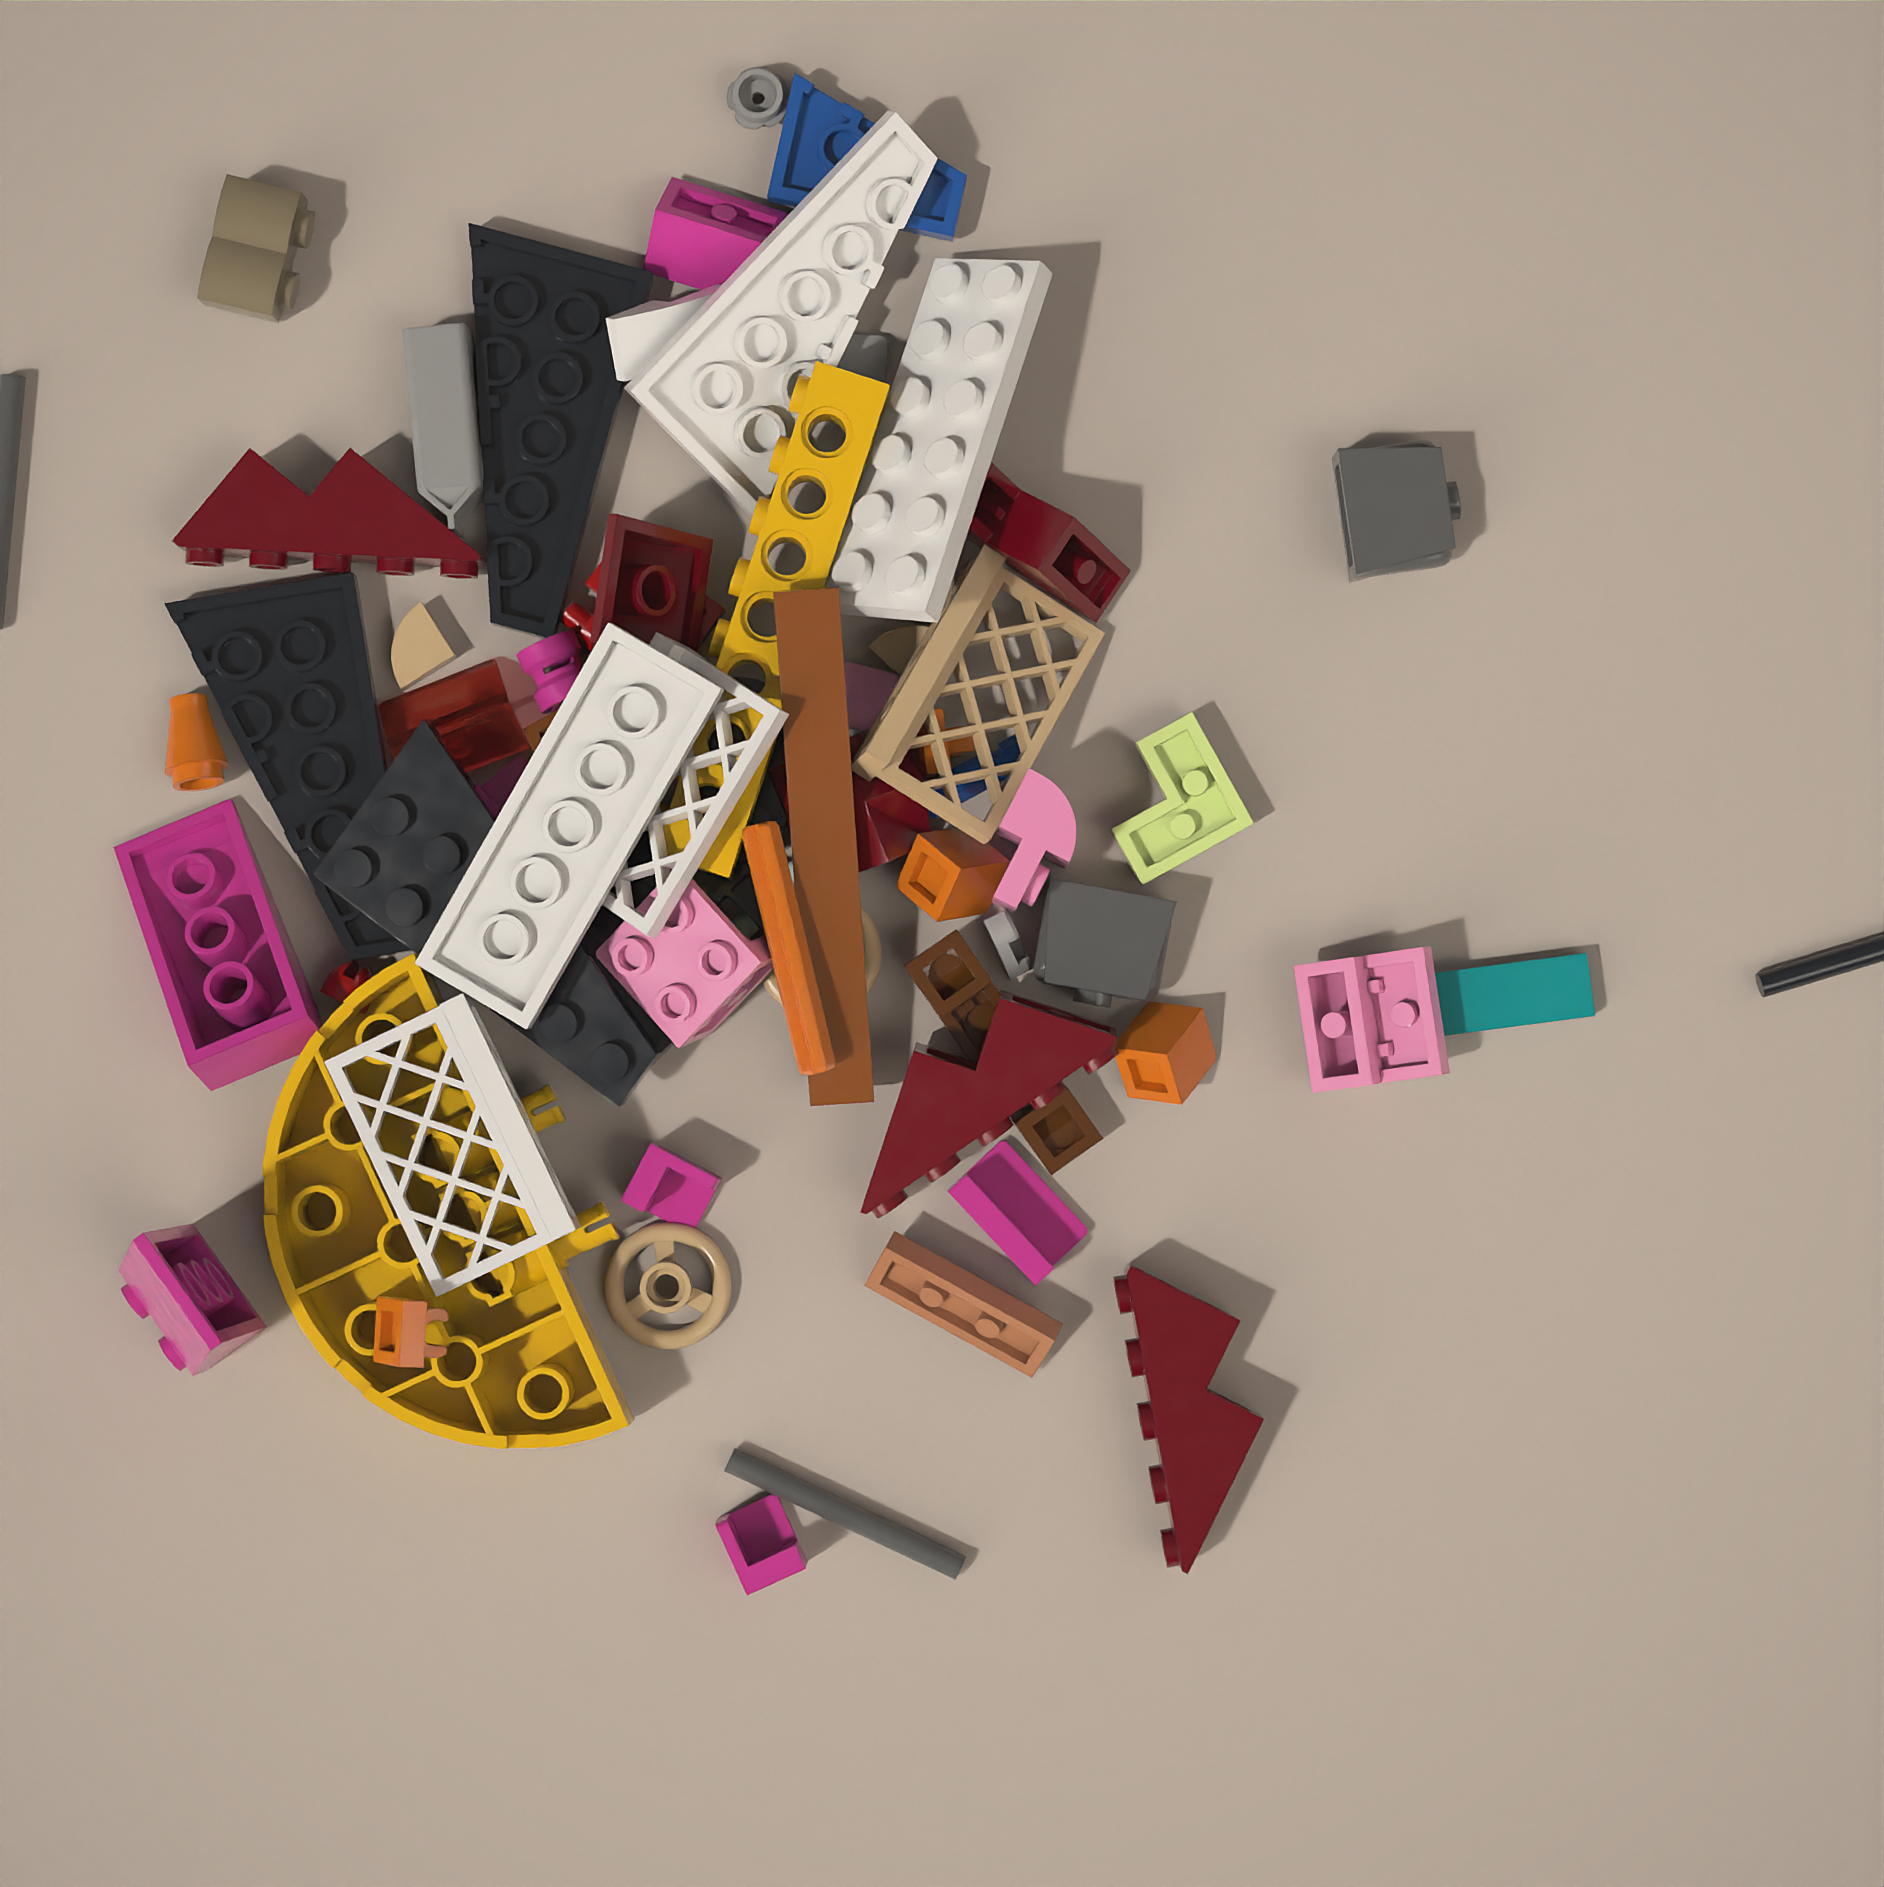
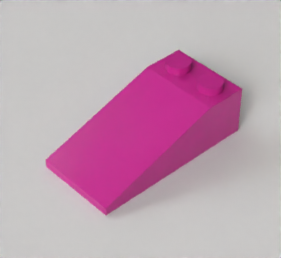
M230 798L113 847L187 1066L210 1091H213L301 1054L309 1039L316 1031H319L323 1023L306 976L233 800Z
M194 1224L143 1232L132 1240L118 1270L127 1283L121 1288L122 1294L138 1316L142 1319L149 1315L164 1335L158 1340L163 1353L179 1371L187 1367L192 1376L203 1373L267 1327Z

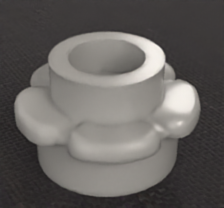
M752 67L741 72L736 81L730 84L727 91V104L731 110L735 111V119L743 127L752 130L759 129L761 125L772 127L778 124L785 116L787 109L785 100L789 97V90L786 82L778 74H773L762 67ZM755 94H762L765 99L762 104H755L752 101Z

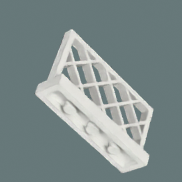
M657 632L649 645L693 671L700 673L725 690L707 720L715 719L719 749L694 757L693 747L691 748L676 776L682 775L686 805L661 813L659 804L644 832H649L653 861L629 869L626 862L612 886H615L617 895L609 891L602 904L646 936L655 939L658 937L789 716L788 713L706 661V658L694 650ZM726 691L737 698L727 701ZM750 707L763 714L764 716L751 738L734 744L729 714ZM722 762L724 775L722 787L716 796L701 800L696 770ZM688 818L691 834L690 841L683 852L668 856L663 826ZM655 874L658 895L646 915L634 908L630 881Z
M465 993L439 1004L440 1006L324 1061L436 1297L581 1228L472 997ZM434 1024H437L448 1047L439 1073L404 1061L413 1035ZM401 1041L395 1057L378 1052ZM368 1056L392 1064L380 1101L356 1093L345 1067ZM453 1060L463 1081L447 1076ZM401 1068L436 1080L423 1116L389 1104ZM445 1083L469 1091L476 1107L467 1131L432 1119ZM361 1103L377 1108L372 1124ZM386 1112L420 1123L408 1159L385 1152L377 1136ZM481 1118L492 1140L476 1135ZM429 1127L464 1139L452 1175L417 1163ZM472 1142L497 1150L504 1164L495 1190L460 1178ZM390 1162L405 1167L400 1183ZM414 1170L449 1182L436 1218L412 1210L405 1196ZM509 1177L519 1198L503 1193ZM457 1186L492 1197L480 1233L445 1221ZM500 1201L525 1209L537 1234L515 1245L488 1237ZM418 1221L433 1226L428 1242ZM442 1229L477 1241L468 1268L447 1278H444L433 1255ZM485 1244L503 1250L479 1262Z

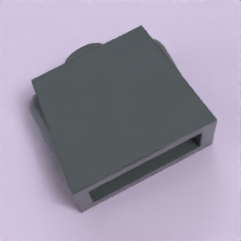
M1414 441L1370 448H1338L1332 457L1349 582L1375 576L1438 568L1450 562L1452 552L1456 548L1452 520L1460 519L1461 505L1456 482H1446L1442 448L1435 447L1429 441Z
M1050 878L1033 965L1035 978L1043 982V984L1075 989L1074 1002L1110 1008L1112 996L1141 1002L1153 1000L1160 989L1173 912L1177 901Z

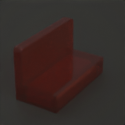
M495 659L474 665L383 701L378 705L388 746L394 759L423 719H430L441 735V741L458 766L463 767L467 773L530 748L528 739L523 731V726L509 698L501 670Z

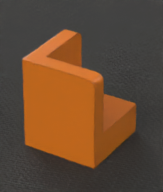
M959 828L918 833L895 887L937 922L982 915L989 910L993 896L1008 868L1010 860L988 842L982 844Z
M1149 1002L1142 1008L1114 1044L1119 1051L1115 1058L1129 1098L1183 1105L1217 1058L1204 1010L1201 1007Z

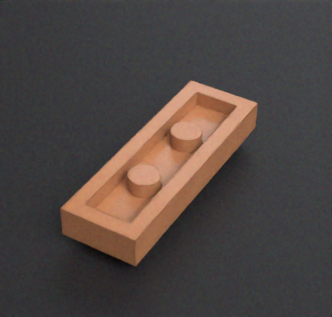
M896 1231L893 1232L864 1285L1031 1378L1051 1349L1063 1326V1323L1035 1307L1026 1304Z

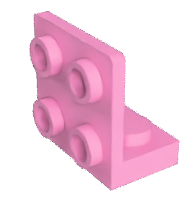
M691 879L656 939L646 936L634 926L624 921L596 951V956L678 1048L709 1036L774 969L766 935L752 941L748 936H744L693 879ZM657 887L636 908L644 915H646L658 895Z

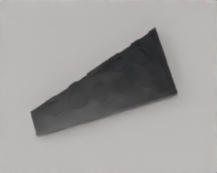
M468 223L473 274L472 298L475 310V353L480 442L484 473L483 497L486 510L490 623L493 626L545 639L557 634L626 382L616 378L606 318L647 303L654 275L653 272Z
M352 572L164 603L171 618L185 639L201 675L204 676L222 710L221 714L267 802H270L285 831L284 834L293 852L297 854L315 889L314 892L349 959L357 961L411 952L410 948L313 876L315 870L388 769L357 575Z
M430 719L422 720L313 873L314 877L417 955H420L496 821L474 789L476 785L464 768L458 766L441 741L442 737ZM581 940L532 1028L525 1029L493 1009H489L620 1107L628 1100L661 1052L618 990H614L590 956L592 954L584 941Z

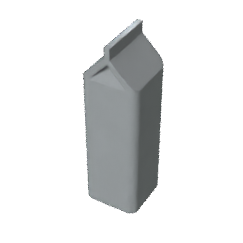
M465 323L406 328L402 330L417 492L447 517L448 529L459 538L464 537V522L484 499L483 455L480 442L478 389L472 332Z

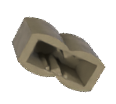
M229 174L226 175L218 201L212 238L205 256L197 298L205 306L279 323L283 309L292 310L294 308L300 286V273L292 271L293 261L298 247L308 248L315 222V212L307 210L308 200L303 193Z

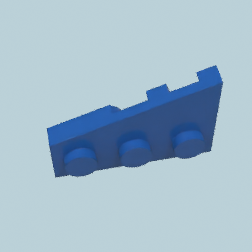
M794 73L768 189V201L796 207L875 123L865 118L862 112L845 102L842 104L816 89L813 83ZM938 158L904 229L899 230L953 242L967 175Z

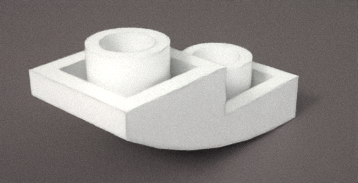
M713 285L672 302L652 300L607 317L606 323L617 380H632L721 285Z

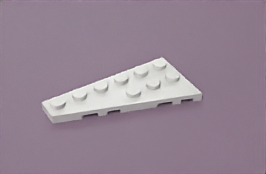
M887 111L624 387L751 518L759 497L769 498L777 482L778 475L768 472L779 436L791 438L798 414L788 411L799 374L811 377L816 361L837 367L859 322L856 320L859 310L870 288L875 289L885 267L881 265L898 230L904 229L938 159L896 112Z

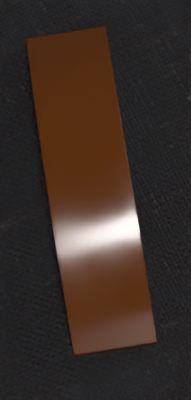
M955 929L905 964L904 968L966 1057L977 1062L1000 992L957 929ZM1066 1085V1090L1042 1108L1034 1110L1032 1105L1028 1103L1009 1116L1050 1175H1053L1104 1139Z

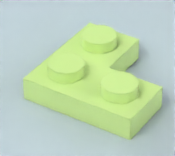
M1193 712L1136 742L1135 745L1165 800L1112 828L1110 831L1142 886L1254 824Z

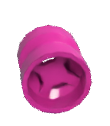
M574 630L564 631L547 637L516 654L523 672L534 679L537 686L534 697L542 714L552 713L560 708L583 668L579 659L582 648Z

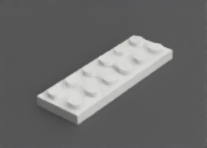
M935 258L825 587L839 586L841 614L938 623L1053 274L1041 261Z
M608 622L415 964L525 1029L532 1028L725 689L615 624Z

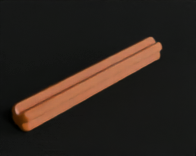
M776 821L753 824L742 830V838L797 1068L801 1075L823 1073L834 1068L836 1062L780 827Z

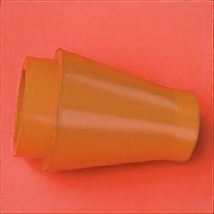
M186 693L170 698L165 774L172 777L173 788L179 791H201L222 785L225 782L223 771L229 767V763L209 711L207 695Z

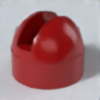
M357 961L344 962L337 965L328 974L320 992L344 1003L343 1001L354 990L371 979L374 974L369 967L363 968L358 973L359 964ZM371 1003L366 1005L359 1012L366 1014Z

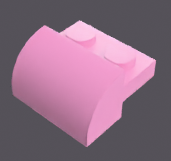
M1030 768L1009 806L997 835L1019 845L991 901L993 904L1013 914L1020 901L1031 907L1034 904L1051 870L1039 864L1041 859L1044 858L1065 869L1073 855L1076 843L1075 817L1066 796L1051 780Z
M1431 946L1294 966L1312 1093L1450 1073Z

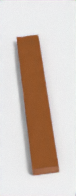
M839 586L776 590L773 594L782 710L789 714L783 724L794 888L836 1062L835 1067L829 1071L808 1075L810 1106L874 1102Z

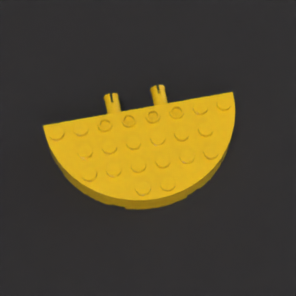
M412 953L380 971L354 990L343 1001L344 1003L333 1012L319 1031H316L309 1039L291 1068L278 1097L267 1134L262 1165L265 1209L263 1221L272 1266L284 1298L300 1328L320 1356L349 1383L363 1393L362 1396L397 1419L430 1434L464 1444L496 1449L549 1448L595 1439L627 1427L635 1418L566 1269L569 1266L568 1259L606 1242L615 1241L620 1238L614 1222L592 1232H589L587 1229L588 1226L611 1216L604 1201H599L595 1206L575 1214L581 1228L436 1297L324 1061L440 1006L439 1004L444 1002L432 973L416 965L415 962L419 955ZM371 1003L366 1014L359 1012L362 1008ZM437 1024L413 1035L404 1061L439 1073L448 1047ZM401 1041L378 1052L395 1057ZM368 1056L345 1067V1070L356 1093L380 1101L392 1064ZM453 1060L447 1076L463 1081ZM401 1068L389 1104L423 1116L436 1080ZM445 1083L432 1119L467 1131L476 1107L469 1091ZM550 1084L544 1085L542 1089L520 1098L536 1133L558 1123L566 1122L561 1105L552 1107L537 1115L534 1113L536 1109L558 1100ZM361 1103L372 1124L377 1108ZM386 1112L377 1136L383 1150L408 1159L420 1123ZM481 1118L476 1135L492 1140ZM429 1127L417 1163L452 1175L464 1139ZM472 1142L460 1178L495 1190L504 1166L497 1150ZM390 1162L400 1183L405 1167ZM414 1170L405 1194L411 1209L436 1218L449 1182ZM509 1177L503 1193L519 1198ZM457 1186L445 1221L480 1233L492 1197ZM500 1201L488 1237L515 1245L537 1234L525 1209ZM418 1221L428 1242L433 1226ZM443 1229L441 1230L433 1255L444 1278L468 1268L477 1241ZM485 1244L479 1262L503 1250ZM377 1296L405 1297L427 1301V1306L444 1309L449 1312V1319L447 1321L433 1320L426 1325L425 1341L427 1343L447 1346V1354L440 1358L424 1357V1368L395 1367L373 1362Z

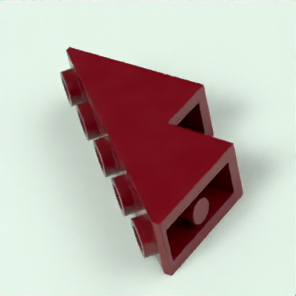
M249 448L172 540L174 544L186 552L185 564L202 567L224 566V557L249 558V567L265 570H286L288 560L313 561V570L328 573H350L351 563L376 564V573L383 575L413 576L415 575V566L440 567V576L477 579L479 569H485L487 566V562L479 553L352 448L346 451L310 496L305 494Z
M992 462L990 463L966 539L980 548L984 544L1006 557L1004 564L1089 620L1097 623L1131 570L1074 516L1022 491Z
M1001 990L977 1062L916 1042L860 1213L868 1214L872 1211L876 1218H880L891 1212L908 1198L904 1188L923 1175H925L929 1182H933L945 1175L960 1163L961 1160L956 1154L958 1151L976 1139L982 1146H985L999 1138L1014 1125L1009 1116L1028 1103L1032 1105L1034 1110H1038L1053 1101L1066 1090L1062 1080L1082 1066L1087 1074H1090L1107 1064L1119 1054L1118 1049L1114 1045L1117 1038L1116 1028Z
M1127 1263L1124 1269L1125 1275L1114 1276L1113 1281L1120 1314L1132 1312L1136 1338L1125 1340L1131 1377H1144L1148 1401L1136 1404L1143 1441L1155 1439L1160 1464L1148 1466L1155 1505L1167 1503L1171 1528L1160 1530L1162 1547L1167 1568L1180 1566L1182 1572L1188 1574L1264 1418L1260 1414L1208 1389L1240 1320Z

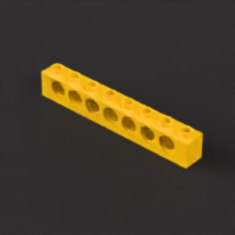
M819 361L815 362L811 377L799 374L788 408V411L798 414L791 438L780 435L777 440L768 472L778 475L771 499L760 496L757 501L748 533L759 537L751 560L740 557L737 562L728 594L739 598L731 621L719 619L708 655L719 658L716 667L729 676L734 669L744 664H752L759 667L766 676L765 686L759 695L782 709L777 636L763 637L754 633L749 627V616L761 604H774L773 592L776 590L825 587L890 394L889 384ZM825 421L834 422L844 430L846 439L839 449L833 452H821L811 445L808 439L809 433L818 423ZM803 482L817 484L826 495L823 506L811 514H803L796 511L788 501L791 490ZM793 543L804 551L806 561L800 571L792 575H781L770 567L768 563L769 555L779 544ZM726 691L727 701L737 698ZM752 707L729 714L731 725L741 729L745 734L746 740L751 738L764 716ZM715 719L705 723L693 744L694 757L710 752L709 739L716 729ZM779 733L698 867L699 870L731 880L743 845L742 830L749 826ZM722 762L696 770L699 788L702 786H714L720 789L724 783ZM682 775L674 778L678 780V784L671 805L660 802L661 813L686 805ZM688 818L663 826L668 856L683 852L690 841L691 834Z

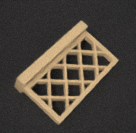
M985 544L965 563L946 597L938 623L931 622L851 761L852 771L869 782L875 776L982 844H986L991 840L1028 769L1031 768L1105 635L1103 631L1002 567L1006 557ZM1000 589L1021 602L1027 623L999 629L992 602ZM1039 614H1041L1047 619L1040 620ZM983 620L986 632L975 634ZM1061 627L1083 642L1074 659L1052 663L1044 631ZM1030 634L1039 666L1011 672L1002 639ZM989 642L998 674L970 680L963 653L967 646ZM954 671L957 683L946 685ZM1066 671L1060 684H1058L1056 673ZM1042 676L1049 703L1043 711L1024 714L1015 682ZM1001 685L1010 718L982 723L973 690ZM960 693L969 726L940 732L933 707L939 697ZM1038 722L1030 736L1027 724ZM924 723L927 735L916 737ZM1014 728L1021 754L1016 762L994 766L985 733ZM972 736L981 770L953 775L944 742ZM931 745L939 779L920 782L898 768L909 749ZM1009 774L1001 788L998 776ZM985 780L992 805L983 821L962 808L956 785ZM943 788L945 797L934 790Z

